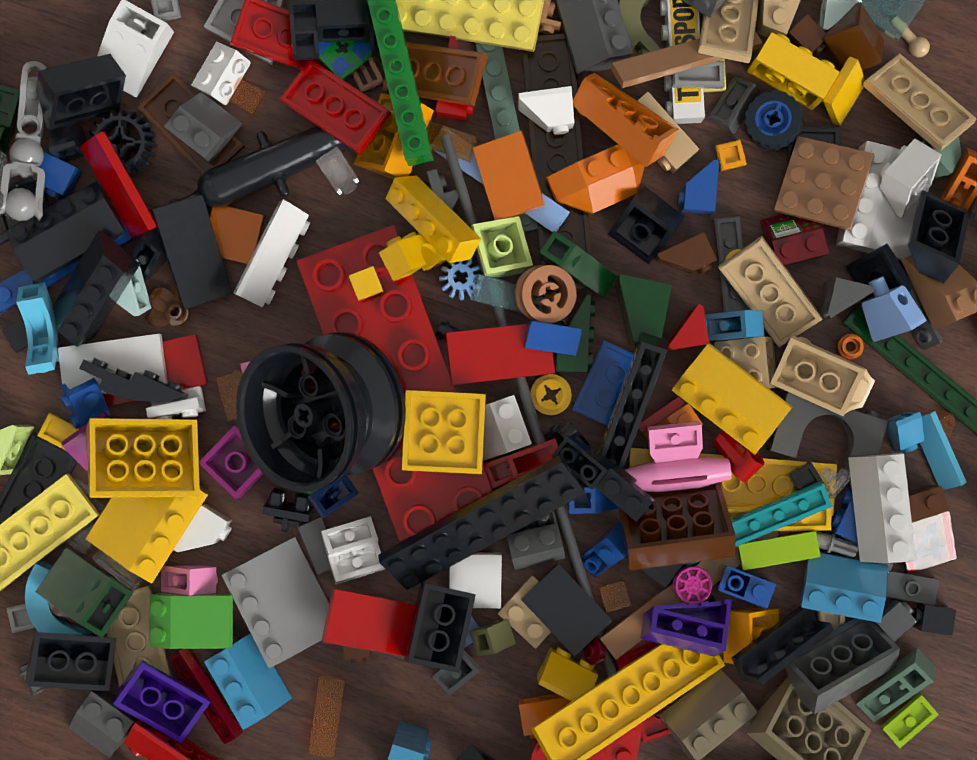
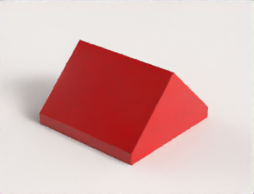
M698 304L692 307L669 338L667 352L709 344L704 307Z

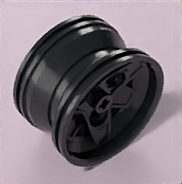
M336 332L318 336L305 344L289 343L271 347L254 357L246 367L238 386L236 414L244 446L260 471L271 481L283 488L307 492L330 485L339 480L343 475L359 474L384 463L394 453L403 435L406 406L400 379L387 356L375 344L362 336L348 332ZM303 367H304V370H305L306 375H302V374H301V373H302V370H303Z

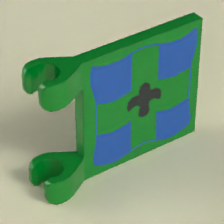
M369 40L318 42L320 62L342 80H345L373 58L371 57Z

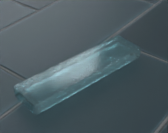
M476 274L470 300L521 313L515 302L514 292L516 284ZM547 292L540 296L531 295V299L545 298ZM533 302L534 306L542 312L543 307ZM569 314L557 323L567 324Z

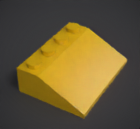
M89 418L86 427V454L90 498L200 496L197 420Z
M199 485V497L111 498L87 535L86 540L127 570L153 583L205 501L209 490Z

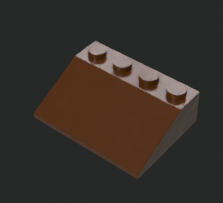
M720 482L701 488L646 492L654 499V502L637 522L618 507L629 571L735 557L736 535Z

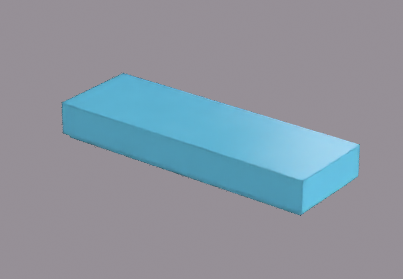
M933 411L921 415L924 441L920 442V445L938 485L942 486L943 490L964 485L967 483L936 412Z

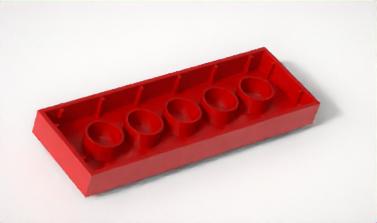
M394 225L297 260L323 335L348 332L362 336L375 344L387 356L396 370L403 388L404 398L406 397V390L456 393L454 385H451L448 368L413 274L393 281L379 252L387 248L386 243L398 237ZM374 266L383 292L359 301L349 275ZM403 431L401 440L394 453L384 463L373 468L399 542L401 543L493 492L483 463L482 474L402 470Z

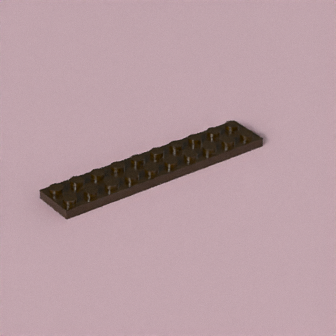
M565 34L537 36L534 52L522 50L525 91L531 92L571 86L572 98L574 99L577 93L576 70ZM574 106L573 129H569V132L565 134L555 135L553 131L547 132L528 118L533 167L541 192L554 202L556 201L546 181V177L583 160L580 114ZM556 202L570 212L557 233L592 256L588 212ZM537 222L539 249L541 251L553 232ZM540 257L541 265H551ZM548 276V281L557 285L556 281ZM573 279L576 290L588 289ZM559 288L555 290H546V292H557L559 291Z

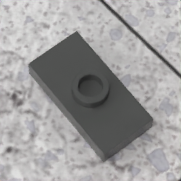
M888 570L886 597L935 605L939 580Z

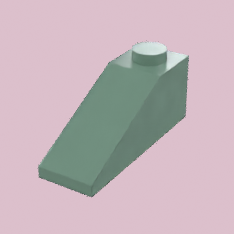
M917 647L897 661L896 667L885 673L857 700L856 705L873 722H876L934 682L936 666Z

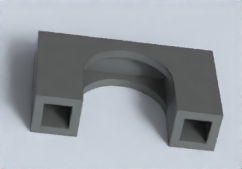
M783 391L781 398L790 404L792 409L769 437L766 447L767 451L796 458L803 432L808 423L818 416L828 415L837 419L847 433V448L840 473L850 475L848 457L879 454L888 424L887 420L881 419L880 413L866 410L864 414L854 409L841 416L788 391Z

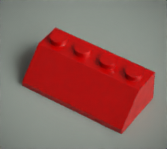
M141 720L134 723L124 744L129 746L131 753L139 757L143 756L148 760H219L185 737L183 742L180 743Z

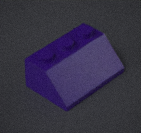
M142 661L131 670L117 690L113 705L182 743L211 700L147 662Z

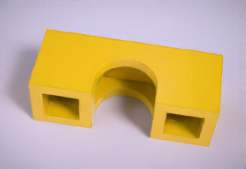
M412 232L402 239L400 236L391 239L386 243L387 248L379 252L393 281L410 276L421 268L425 271L438 267L447 261L420 233L416 234V232Z

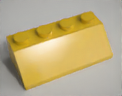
M710 343L702 350L672 389L674 393L754 455L792 409L790 404Z

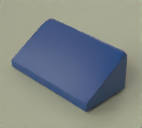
M529 321L524 348L576 356L582 329Z

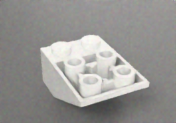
M121 0L109 20L97 56L112 55L126 74L123 91L137 98L174 31L166 22L126 0Z

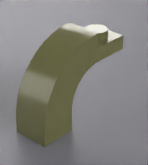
M620 0L619 7L632 50L634 51L638 48L639 55L660 50L661 48L644 30L640 18L641 10L651 0Z

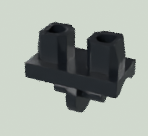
M273 488L267 502L263 506L262 514L274 516L273 522L282 524V532H288L290 526L299 527L300 521L308 522L313 514L314 506H310L308 498L310 494L296 493L294 503L285 501L286 491L284 489Z

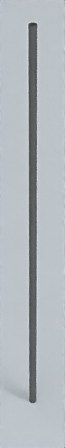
M450 133L440 136L467 225L472 229L471 225L477 224L476 216ZM476 248V255L498 326H509L495 278L484 275L478 249ZM515 378L535 445L543 443L545 439L526 378ZM565 505L556 509V513L579 586L594 600ZM602 630V631L595 637V639L599 640L601 643H603V642L600 640L599 637H601L603 634H605V633H604V630ZM606 648V658L603 665L608 678L616 673L611 653Z

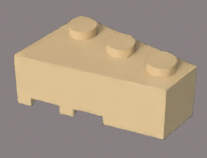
M759 0L757 34L767 38L771 32L786 36L800 0Z

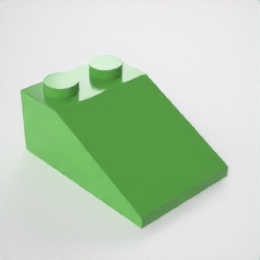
M168 592L151 594L149 647L165 649L233 648V595L203 594L187 596Z

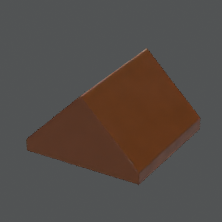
M857 2L822 39L841 69L847 59L853 57L858 59L863 71L882 63L884 39L862 3Z

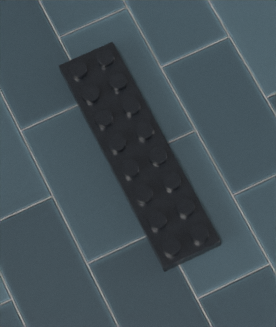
M558 455L378 555L379 563L408 590L586 493L584 486L561 456Z

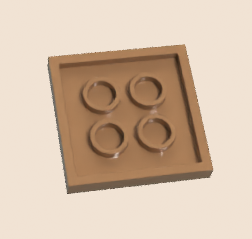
M798 136L775 205V212L851 231L874 161V153Z

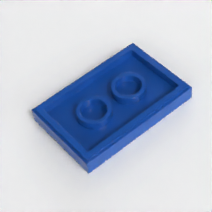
M603 340L572 411L608 426L634 353Z

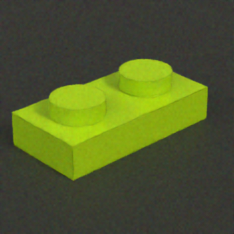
M918 693L880 727L900 749L939 714L923 695Z

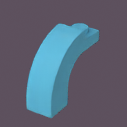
M43 282L19 287L16 303L23 317L27 332L28 350L25 368L28 375L55 370V363L59 362L58 348H60V339L52 301L46 285Z
M45 561L35 563L25 588V605L28 616L37 631L92 636V631L80 625L71 624L66 617H57L51 611L49 602L35 592L53 567V565Z

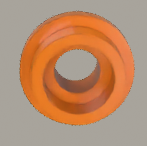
M846 334L839 339L837 349L841 356L851 360L858 358L862 354L864 344L859 336ZM848 342L854 345V349L851 352L846 349Z

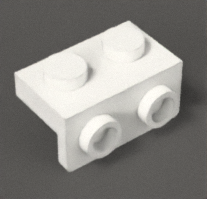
M216 41L191 86L215 98L221 104L227 105L251 62L237 50Z
M197 386L183 389V392L189 394L187 399L151 402L152 407L146 408L148 419H172L177 417L187 419L198 416L200 412H205L202 388Z

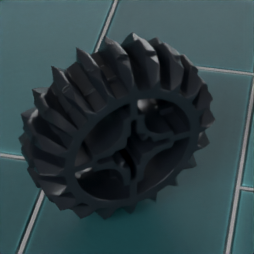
M120 109L119 114L114 110H110V118L101 114L103 122L100 124L94 121L93 125L97 129L96 131L89 130L88 134L95 136L105 132L107 136L115 128L114 134L107 138L129 177H135V169L141 174L144 173L142 165L151 166V162L147 159L149 156L152 158L156 157V154L151 149L158 147L156 142L151 141L157 137L155 132L150 131L152 125L149 122L145 123L146 118L142 115L137 117V113L133 110L128 114L125 109ZM128 125L137 128L141 140L130 138V131L127 130ZM124 139L128 143H126L125 146L122 145L123 148L121 149L117 145L119 144V142L122 143L121 140ZM139 150L135 157L129 160L130 154Z

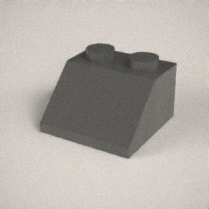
M200 92L182 104L164 127L212 164L241 127L242 123L204 93Z
M92 690L76 712L69 729L104 755L111 758L129 734L134 723L139 719L113 705L115 696L109 691Z

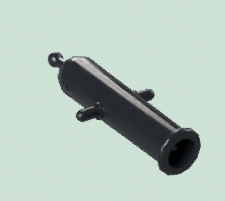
M317 126L273 144L269 142L266 133L260 131L257 133V140L260 145L258 150L208 169L199 177L198 188L193 193L181 199H172L168 204L203 195L204 202L209 207L222 208L273 184L277 186L282 197H287L289 195V188L286 184L288 177L350 148Z

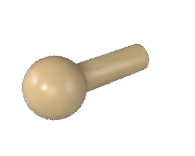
M898 16L889 23L909 44V52L912 56L919 58L929 52V41L924 37H917Z

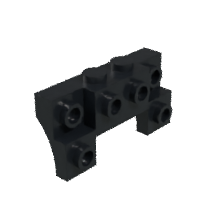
M367 0L289 2L293 60L319 59L318 42L369 40L371 57H381Z

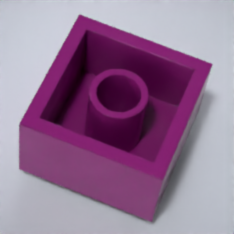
M234 425L199 461V464L235 499L241 498L263 475L249 456L242 441L238 425Z

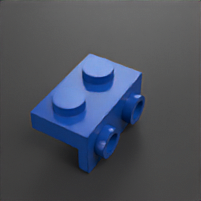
M95 378L72 389H69L65 383L60 385L63 392L60 399L66 410L70 409L72 413L68 417L75 430L82 428L88 423L89 418H95L102 412H105L110 419H113L102 391L98 389L99 384Z

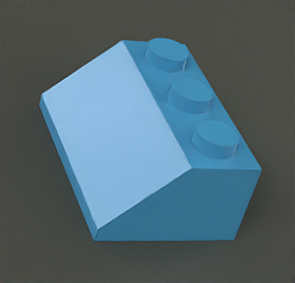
M821 552V557L807 559L799 599L801 608L881 623L886 600L888 565L860 562L858 559Z
M251 633L234 642L233 648L222 649L204 661L243 730L265 718L293 698L276 667L268 668Z

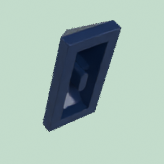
M343 475L336 482L320 488L308 496V498L323 519L354 498L359 492L347 475Z

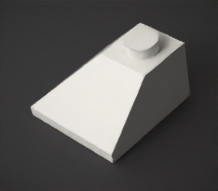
M572 87L519 93L518 110L547 132L553 131L555 135L568 133L569 129H573L574 126Z

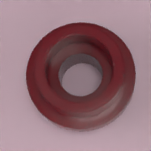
M593 639L584 647L583 656L586 662L591 666L604 662L606 647L599 640Z

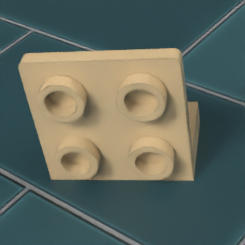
M755 337L714 343L716 349L767 388H778L770 384L776 372L774 345L771 337Z

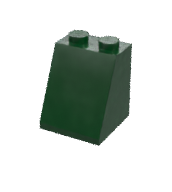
M620 274L615 281V288L628 343L635 345L634 350H636L642 332L662 338L672 284Z

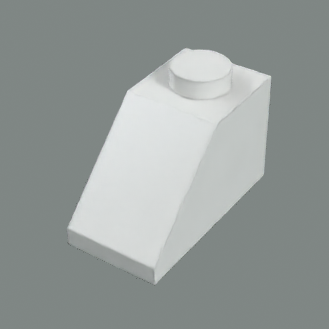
M208 504L201 505L173 550L182 552L212 545L220 540L224 541L232 529L229 527L232 520Z

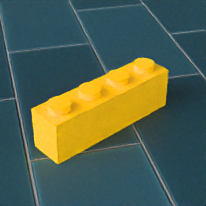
M417 175L394 178L385 199L449 263L470 260L481 238Z

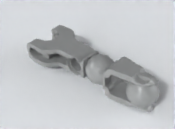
M37 61L27 62L22 68L17 119L18 133L16 134V142L9 151L11 163L6 164L2 172L0 215L6 212L12 219L18 221L29 220L33 216L40 220L43 216L42 204L45 189V172L39 166L44 159V151L41 147L44 116L36 91L38 77H28V73L32 70L40 71L46 69L44 64ZM31 126L34 127L37 131L32 134H27L23 131V129L25 127ZM18 175L23 178L32 176V179L37 180L36 195L25 188H15L9 192L11 178Z

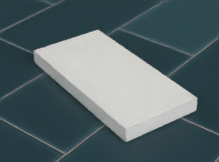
M162 334L88 343L78 347L74 345L58 348L62 384L65 383L69 389L92 378H95L100 386L102 379L79 369L83 359L92 361L94 357L107 362L108 369L116 372L117 368L132 374L130 379H132L135 372L144 373L145 370L159 375V381L168 383Z

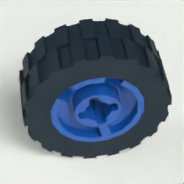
M767 91L761 96L755 97L754 101L749 104L748 111L745 113V127L750 140L757 147L764 148L767 151H780L782 148L786 149L791 143L797 140V136H800L803 116L799 103H796L793 96L790 97L783 91L782 93ZM770 118H778L779 122L773 123V125L771 126L769 122Z

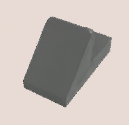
M437 169L427 171L432 191L454 211L460 201L457 190L444 193L443 190L448 189L444 174L439 176Z
M464 650L459 673L438 669L432 678L450 696L480 672L482 668Z

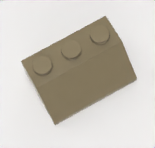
M720 669L680 696L660 712L658 716L686 755L693 760H701L758 712L745 694Z

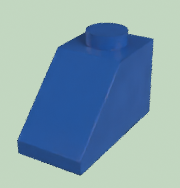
M45 152L43 162L39 166L45 172V187L47 188L45 193L57 199H60L61 195L66 196L69 193H73L83 173L80 169Z
M713 160L684 185L683 190L678 191L677 205L681 206V213L712 215L715 212L719 160Z

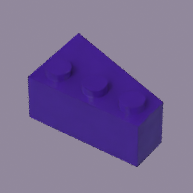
M732 599L717 602L705 601L694 604L681 603L653 606L643 615L640 639L715 657L726 650Z

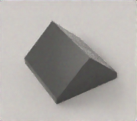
M836 277L824 282L818 311L823 320L830 319L876 290L870 285Z

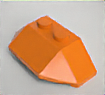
M618 144L546 177V181L556 202L593 214L637 194L645 166Z

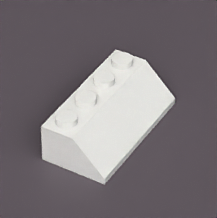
M285 200L279 201L233 292L234 294L260 307H263L265 303L270 304L276 292L272 290L276 280L281 282L287 268L284 267L287 258L292 259L299 245L295 244L299 234L304 236L310 225V222L306 221L309 216L308 214Z
M904 453L848 457L860 562L896 563L916 561Z

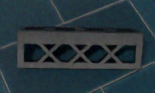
M799 606L731 658L741 681L763 685L834 629L829 622L816 621L811 609Z

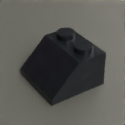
M643 186L609 231L608 235L649 265L685 216Z

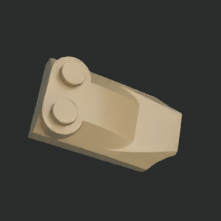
M792 335L770 384L844 416V414L851 410L863 407L875 380L869 375L866 368L812 344L807 338Z

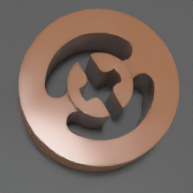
M533 266L524 271L519 277L514 292L515 302L519 311L532 321L543 323L558 322L564 319L573 309L576 301V286L569 273L558 266ZM548 276L552 277L556 281L557 285L555 283L549 282ZM559 288V292L547 293L545 295V298H536L533 300L531 299V295L540 296L545 294L546 290H555ZM533 302L537 305H541L543 307V311L540 312L534 306Z

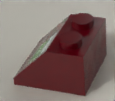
M786 214L760 220L765 241L784 266L820 258L829 254L823 228L818 222Z

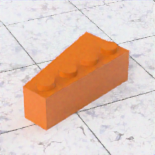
M596 73L584 78L573 99V106L581 115L592 121L645 167L665 155L679 131V128Z

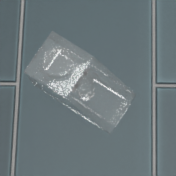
M335 147L316 160V163L338 195L342 193L347 195L357 188L356 184L360 181L338 147Z

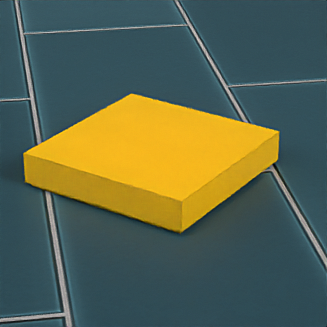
M853 57L847 59L823 99L832 123L841 126L864 88L865 78L858 59Z

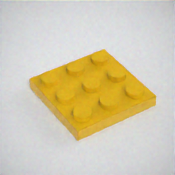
M406 390L402 470L482 474L486 394Z

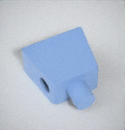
M883 276L869 282V285L873 286L876 291L873 292L874 296L862 302V308L873 342L911 331L926 322L924 315L905 286L901 285L889 289Z

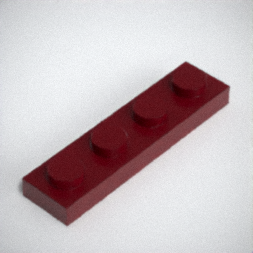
M180 649L167 659L183 683L211 700L203 713L223 744L240 736L243 731L239 727L238 720L232 716L225 705L223 697L212 686L209 676L203 672L197 663L196 656L189 649Z

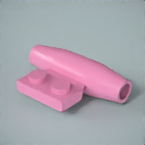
M700 421L647 427L649 453L654 461L624 469L637 480L635 484L646 492L701 488L731 479V467L728 458L699 457L703 449L702 425Z

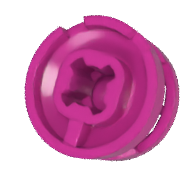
M684 566L673 577L672 589L680 600L689 604L700 603L709 597L712 590V581L703 569L695 566Z

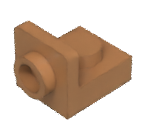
M544 0L538 31L545 35L559 34L561 22L551 20L556 3L551 2L552 0Z

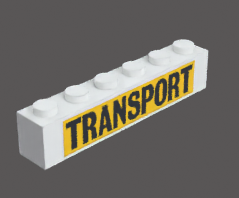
M660 0V15H665V25L661 27L662 41H666V48L700 39V21L697 9L683 0ZM671 75L664 76L665 92L669 91V101H666L665 111L677 124L701 123L705 118L703 89L671 88Z

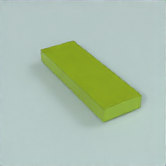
M816 531L746 542L738 546L742 570L821 557Z

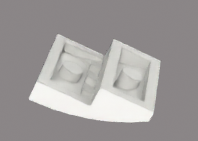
M371 516L321 531L336 585L385 570L379 563L378 555L381 554Z
M477 552L451 566L449 588L476 594L473 608H501L502 553Z

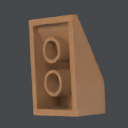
M912 255L901 260L934 330L977 313V281L960 265L957 266L943 284L919 273Z

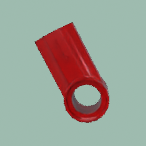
M725 431L715 438L713 444L725 458L729 459L731 472L740 481L747 482L765 465L763 458L758 453L754 455Z

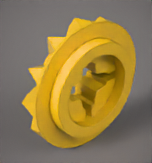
M544 375L538 378L531 388L534 407L543 414L557 415L563 412L570 404L572 397L571 388L567 381L558 375ZM544 385L550 388V390L561 389L555 395L557 405L551 399L541 401L547 394Z

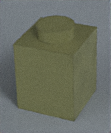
M508 619L491 621L470 631L477 656L495 654L516 644Z

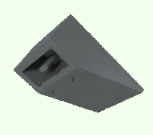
M554 511L507 536L515 570L565 559Z

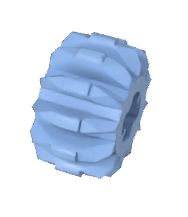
M472 259L467 260L465 265L463 261H458L457 265L454 262L449 263L451 269L442 266L441 271L448 274V276H440L439 281L448 282L443 285V291L452 288L449 294L450 298H454L456 292H459V299L464 300L463 292L465 291L472 298L474 294L470 288L473 287L476 290H480L481 286L474 281L483 280V276L480 274L473 275L480 270V266L476 265L470 269L473 262ZM460 272L461 275H468V277H465V284H462L460 281L454 282V279H457V273Z

